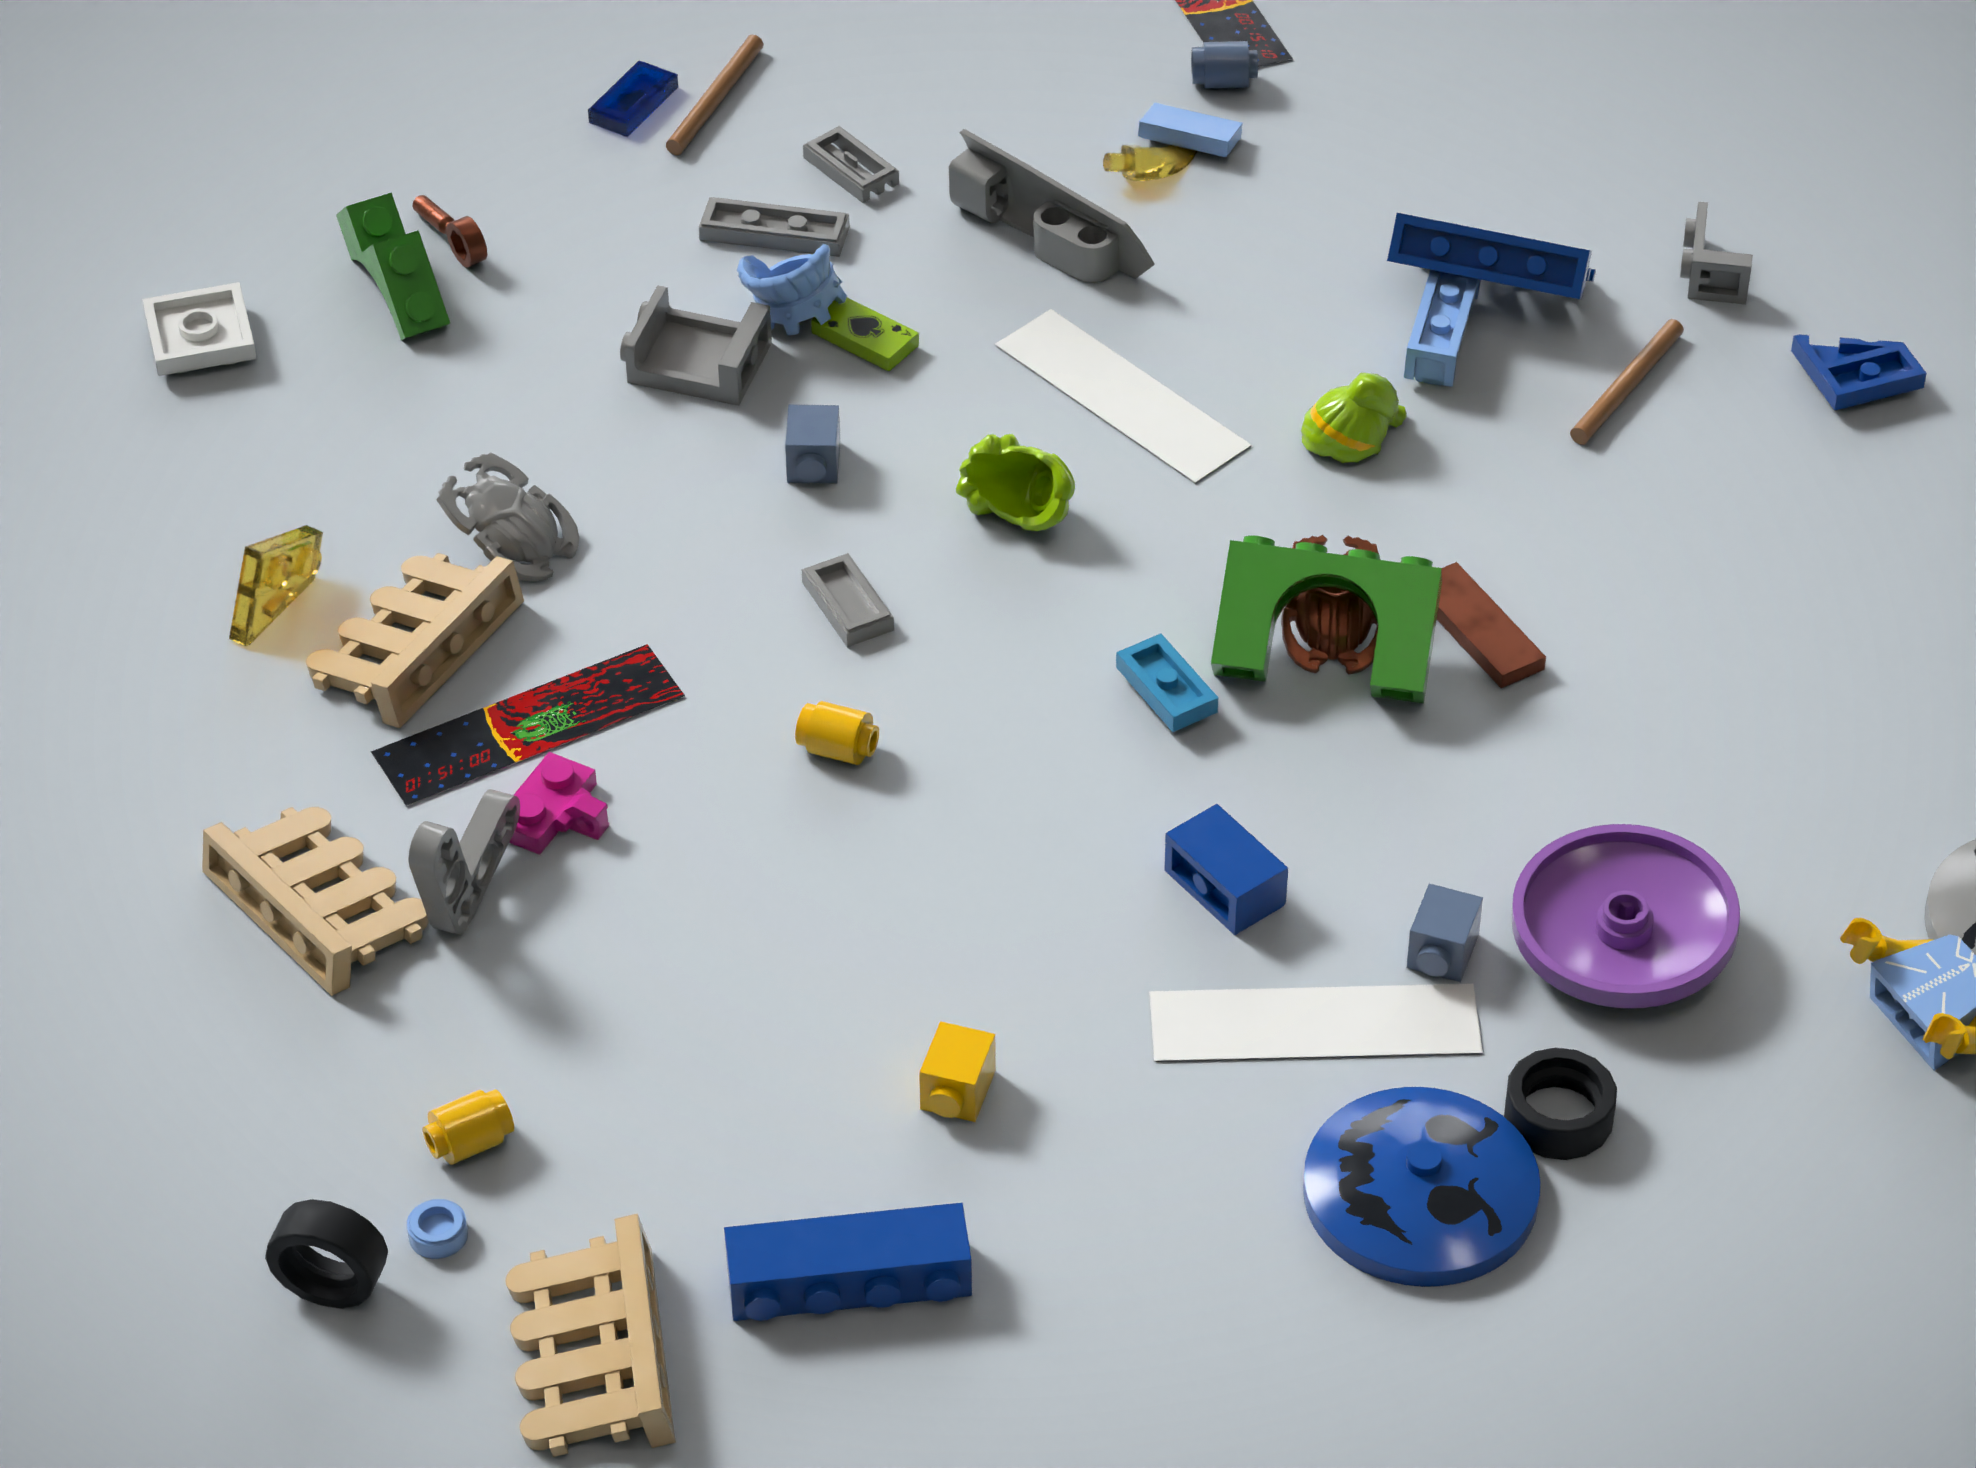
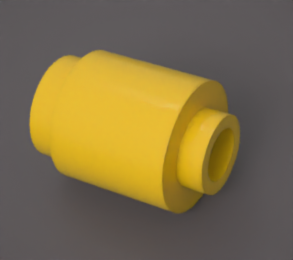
M820 701L817 705L807 703L802 708L797 720L795 740L798 745L805 746L808 753L859 765L865 756L871 757L874 754L879 740V727L873 725V716L869 712L825 701Z
M479 1089L429 1111V1124L422 1128L425 1142L433 1157L436 1159L443 1157L447 1163L454 1165L503 1143L504 1136L514 1131V1121L505 1099L497 1089L487 1093Z

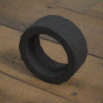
M1555 1047L1535 1051L1518 1061L1508 1076L1504 1117L1523 1135L1533 1153L1544 1158L1560 1160L1584 1157L1602 1147L1612 1132L1617 1086L1607 1068L1596 1058L1578 1050ZM1551 1087L1566 1088L1582 1094L1595 1108L1594 1111L1582 1118L1572 1120L1552 1119L1533 1109L1526 1102V1097L1540 1089Z
M310 1199L295 1202L283 1212L268 1242L265 1259L274 1277L286 1289L300 1298L321 1306L343 1309L359 1306L371 1296L386 1264L388 1248L383 1235L368 1219L354 1210L331 1201ZM309 1246L331 1252L344 1262H338L325 1257Z

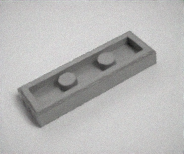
M709 197L699 224V240L812 254L821 245L826 244L829 245L830 256L840 257L850 227L849 214Z

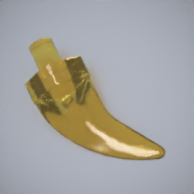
M1122 145L1121 153H1106L1104 155L1103 167L1106 172H1122L1124 178L1132 181L1157 180L1172 176L1183 170L1194 159L1198 151L1174 145L1163 148Z

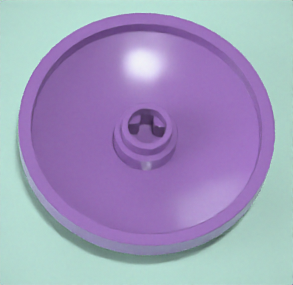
M1608 824L1580 829L1566 834L1546 845L1532 857L1520 873L1513 893L1512 929L1516 944L1526 962L1541 978L1558 990L1582 1001L1615 1008H1646L1686 998L1707 986L1723 971L1730 961L1737 944L1740 923L1739 898L1724 868L1709 853L1693 842L1679 835L1653 827L1631 824Z

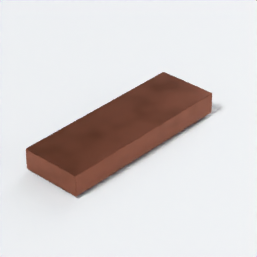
M1457 562L1443 567L1437 620L1500 688H1504L1545 670L1546 656Z

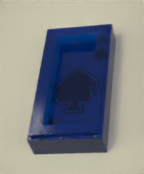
M639 60L588 109L589 123L628 137L678 88V74Z

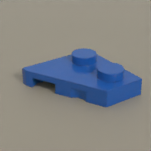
M1799 334L1793 336L1791 352L1834 411L1924 388L1927 373L1904 342L1881 340L1866 342L1861 339L1840 337L1839 346L1835 347L1810 345L1809 335Z

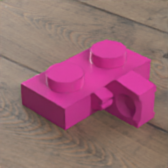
M548 752L514 794L520 800V815L509 843L540 855L559 831L567 832L570 829L599 840L609 827L607 804L591 796L590 793L597 785L595 769Z

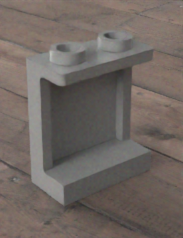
M658 285L648 302L644 301L641 304L635 327L632 332L625 333L621 342L620 359L626 362L627 383L739 406L772 344L770 306L751 302L741 322L673 309L669 305L668 287Z

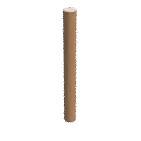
M749 35L668 139L666 148L671 154H682L764 46L760 37L757 35Z
M1675 319L1668 320L1571 429L1570 436L1574 442L1581 445L1586 444L1684 332V328L1679 321Z

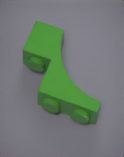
M392 192L348 205L336 214L351 260L361 262L375 280L390 310L401 340L450 324L419 230L405 233Z

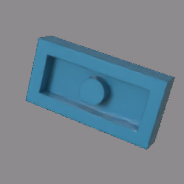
M1162 633L1116 652V668L1172 732L1218 713L1219 697Z

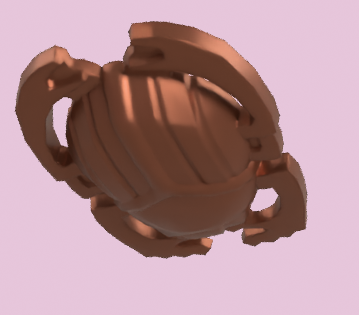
M1323 534L1319 537L1303 538L1300 541H1294L1292 548H1296V544L1300 542L1325 545L1327 538ZM1349 535L1343 539L1345 546L1378 553L1377 545L1371 544L1368 540H1362L1359 537L1352 538ZM1336 587L1313 588L1293 598L1283 609L1281 617L1282 638L1288 655L1302 669L1317 673L1319 672V666L1328 659H1338L1346 667L1347 674H1355L1368 668L1373 663L1378 624L1369 606L1355 594ZM1292 621H1295L1296 628L1303 641L1311 648L1309 652L1298 644L1292 633L1290 624ZM1375 623L1376 630L1369 645L1363 651L1355 652L1358 645L1362 644L1367 638L1372 624Z

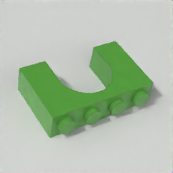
M1255 535L1244 536L1243 542L1230 540L1211 658L1213 673L1218 676L1266 682L1274 629L1284 607L1293 598L1307 590L1318 587H1336L1347 590L1361 598L1373 612L1378 624L1370 680L1371 696L1424 704L1442 586V568L1432 567L1433 562L1431 560L1415 556H1405L1401 558V562L1380 560L1378 553L1362 549L1349 550L1348 555L1327 553V547L1308 542L1297 543L1296 548L1275 546V541L1270 538Z

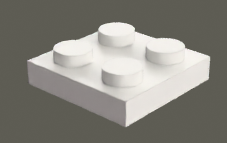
M240 282L142 299L158 376L185 373L196 369L231 365L257 359Z

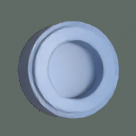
M445 1199L428 1200L415 1207L407 1219L409 1243L412 1249L423 1257L430 1259L449 1257L457 1253L467 1241L468 1228L465 1213L459 1205Z

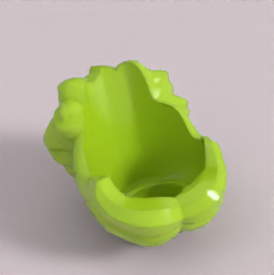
M988 434L979 443L971 447L968 459H965L959 468L961 477L956 487V493L967 499V505L971 513L975 515H986L993 512L1000 518L1019 525L1028 531L1046 530L1063 521L1068 515L1070 506L1068 501L1074 494L1075 481L1066 464L1054 453L1050 454L1035 447L1021 446L1013 434H1006L1001 438L994 434Z

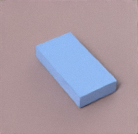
M1154 103L1139 121L1138 136L1148 140L1227 157L1241 138L1243 123Z

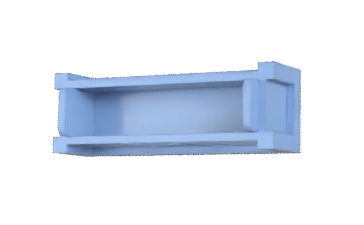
M1430 270L1407 346L1404 378L1414 380L1415 377V380L1418 382L1453 387L1457 357L1473 300L1478 299L1480 279Z

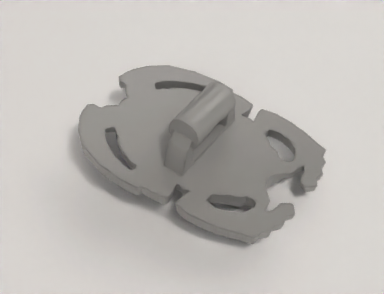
M490 452L489 454H481L480 457H474L470 462H465L464 470L471 472L479 468L476 474L477 483L473 486L459 487L453 490V487L457 484L456 476H449L447 478V482L442 484L439 497L436 499L445 514L463 533L470 535L474 528L480 532L474 536L473 540L490 561L499 556L505 559L510 558L516 561L530 562L531 564H521L513 561L518 579L532 582L546 580L553 575V570L549 568V559L552 558L553 554L565 555L567 558H573L576 554L579 544L578 527L570 513L550 493L546 494L536 485H533L528 492H525L522 487L528 484L529 478L507 460ZM486 472H500L507 476L510 481L490 476ZM458 496L465 499L469 517L465 516L457 507L455 500ZM550 509L558 518V521L562 528L563 538L557 537V524Z

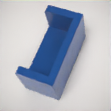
M1218 804L1211 806L1166 832L1164 871L1234 936L1286 904L1288 867Z

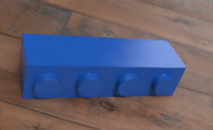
M963 1202L724 1227L733 1321L749 1319L763 1321L778 1316L806 1313L827 1314L835 1310L863 1307L886 1308L901 1303L930 1300L943 1302L958 1297L972 1296V1259Z

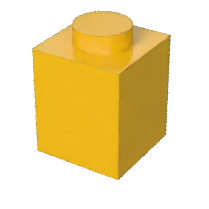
M940 1021L919 1072L921 1110L933 1112L946 1118L955 1117L976 1122L996 1071V1042L994 1033Z

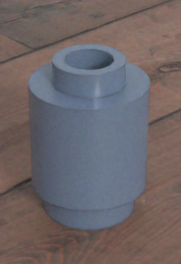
M1248 41L1203 42V47H1192V84H1203L1204 89L1248 88L1249 78L1258 77L1257 50H1249Z

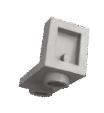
M1698 202L1696 219L1686 218L1683 247L1692 248L1683 249L1680 278L1689 279L1687 298L1746 305L1753 255L1704 250L1708 202Z

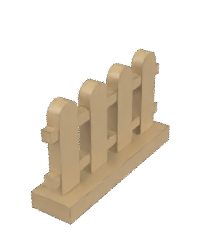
M437 553L433 558L414 556L407 559L401 565V571L406 583L402 589L386 586L375 590L371 594L370 603L375 614L371 620L355 617L344 621L339 626L338 633L343 648L338 652L331 649H321L308 656L306 665L314 687L326 691L330 686L353 692L357 702L368 704L372 699H375L383 723L401 728L524 602L512 560L496 556L486 567L479 565L475 570L451 564L449 557ZM427 591L447 598L444 601L423 596L422 594ZM396 622L416 629L411 633L391 627V625ZM362 654H366L384 661L379 665L359 657Z
M293 807L281 811L280 820L253 832L244 827L233 833L222 822L204 829L202 872L331 996L350 988L351 963L358 960L364 966L375 961L376 951L404 938L410 944L422 939V930L428 926L429 920L421 899L405 898L396 903L391 900L396 892V875L388 868L374 867L361 872L358 868L363 863L364 847L358 839L340 837L329 842L326 837L331 832V815L327 810L320 807H309L297 812ZM308 847L310 851L288 861L282 862L280 858L302 848ZM337 877L343 880L317 893L311 890ZM369 908H373L376 911L350 924L344 921Z
M638 1213L614 1219L616 1242L607 1244L604 1236L589 1239L590 1248L548 1258L545 1250L530 1253L531 1262L516 1265L506 1276V1286L515 1301L519 1303L535 1301L534 1310L517 1315L510 1325L511 1335L519 1349L524 1351L540 1350V1358L523 1363L515 1373V1382L524 1398L528 1400L545 1399L544 1408L527 1413L520 1422L522 1437L526 1445L533 1450L550 1448L553 1457L568 1454L567 1444L610 1434L615 1443L629 1440V1430L640 1427L644 1428L651 1448L676 1443L652 1249ZM622 1281L623 1289L613 1291L612 1283ZM595 1287L594 1296L556 1305L552 1303V1297ZM627 1329L628 1337L618 1340L617 1331ZM600 1335L601 1344L558 1354L557 1345ZM633 1378L634 1387L624 1389L623 1380ZM606 1384L607 1393L563 1403L562 1394Z

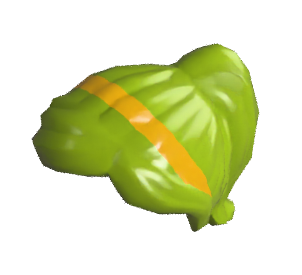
M1360 373L1349 386L1330 389L1306 412L1301 428L1302 443L1307 450L1319 456H1331L1342 463L1359 462L1373 454L1378 455L1381 451V444L1387 435L1388 427L1391 425L1396 428L1402 425L1403 421L1407 418V412L1404 406L1398 405L1397 391L1387 378L1374 373Z

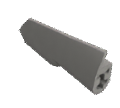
M963 129L959 132L968 149L953 159L949 165L950 200L954 205L990 223H996L1001 220L1034 237V253L1037 258L1084 282H1102L1110 278L1117 271H1121L1136 279L1155 265L1143 243L1127 222L968 130Z

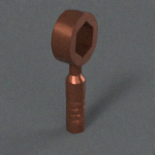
M420 195L415 198L412 204L414 211L441 233L447 234L452 252L462 266L467 268L486 260L488 254L485 239L480 228L471 217L465 216L454 220L427 196Z

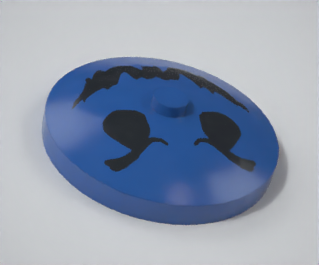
M1401 1087L1374 1092L1358 1098L1339 1109L1327 1119L1314 1136L1306 1155L1303 1196L1306 1211L1314 1229L1324 1243L1348 1264L1364 1273L1389 1282L1409 1286L1437 1287L1454 1285L1481 1277L1506 1263L1518 1252L1530 1235L1536 1221L1540 1198V1174L1536 1158L1523 1135L1510 1121L1493 1108L1471 1097L1448 1090L1429 1087Z

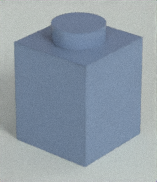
M788 405L785 440L787 483H838L840 456L839 405Z
M1429 883L1410 929L1406 968L1420 971L1430 976L1461 982L1479 936L1483 897Z

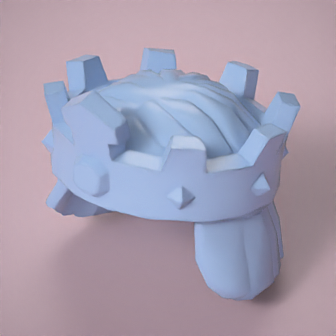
M821 245L813 255L794 256L775 264L771 268H768L764 262L753 255L744 256L739 260L737 272L741 283L753 293L756 303L770 306L771 330L774 329L775 323L784 325L787 335H795L800 331L799 322L812 317H816L822 325L831 319L828 311L829 305L834 300L839 304L846 301L847 295L840 286L843 281L836 275L833 264L830 262L829 245Z

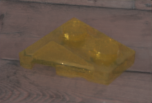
M305 525L245 546L229 635L230 640L244 646L250 645L315 580V575L322 561L320 552L323 537L322 531Z

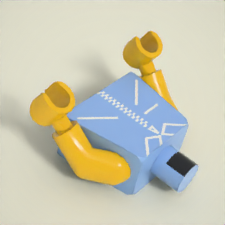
M1854 918L1841 935L1840 940L1843 943L1853 945L1850 957L1855 963L1862 964L1867 959L1872 961L1870 973L1871 1000L1933 1070H1936L1957 1054H1976V955L1959 936L1950 934L1935 940H1896L1883 936L1878 927L1871 921L1864 918Z

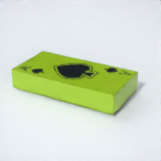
M848 297L845 303L839 304L834 300L829 305L828 311L831 319L821 325L816 317L811 320V331L813 334L887 371H891L919 346V332Z

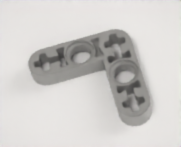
M493 789L487 790L482 796L460 842L453 828L428 821L421 823L415 831L409 849L408 862L429 923L433 928L457 935L463 934L468 928L516 829L520 815V800L517 796Z

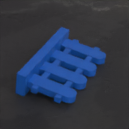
M1403 213L1396 214L1387 258L1389 262L1576 299H1582L1585 282H1594L1596 269L1589 268L1591 250Z

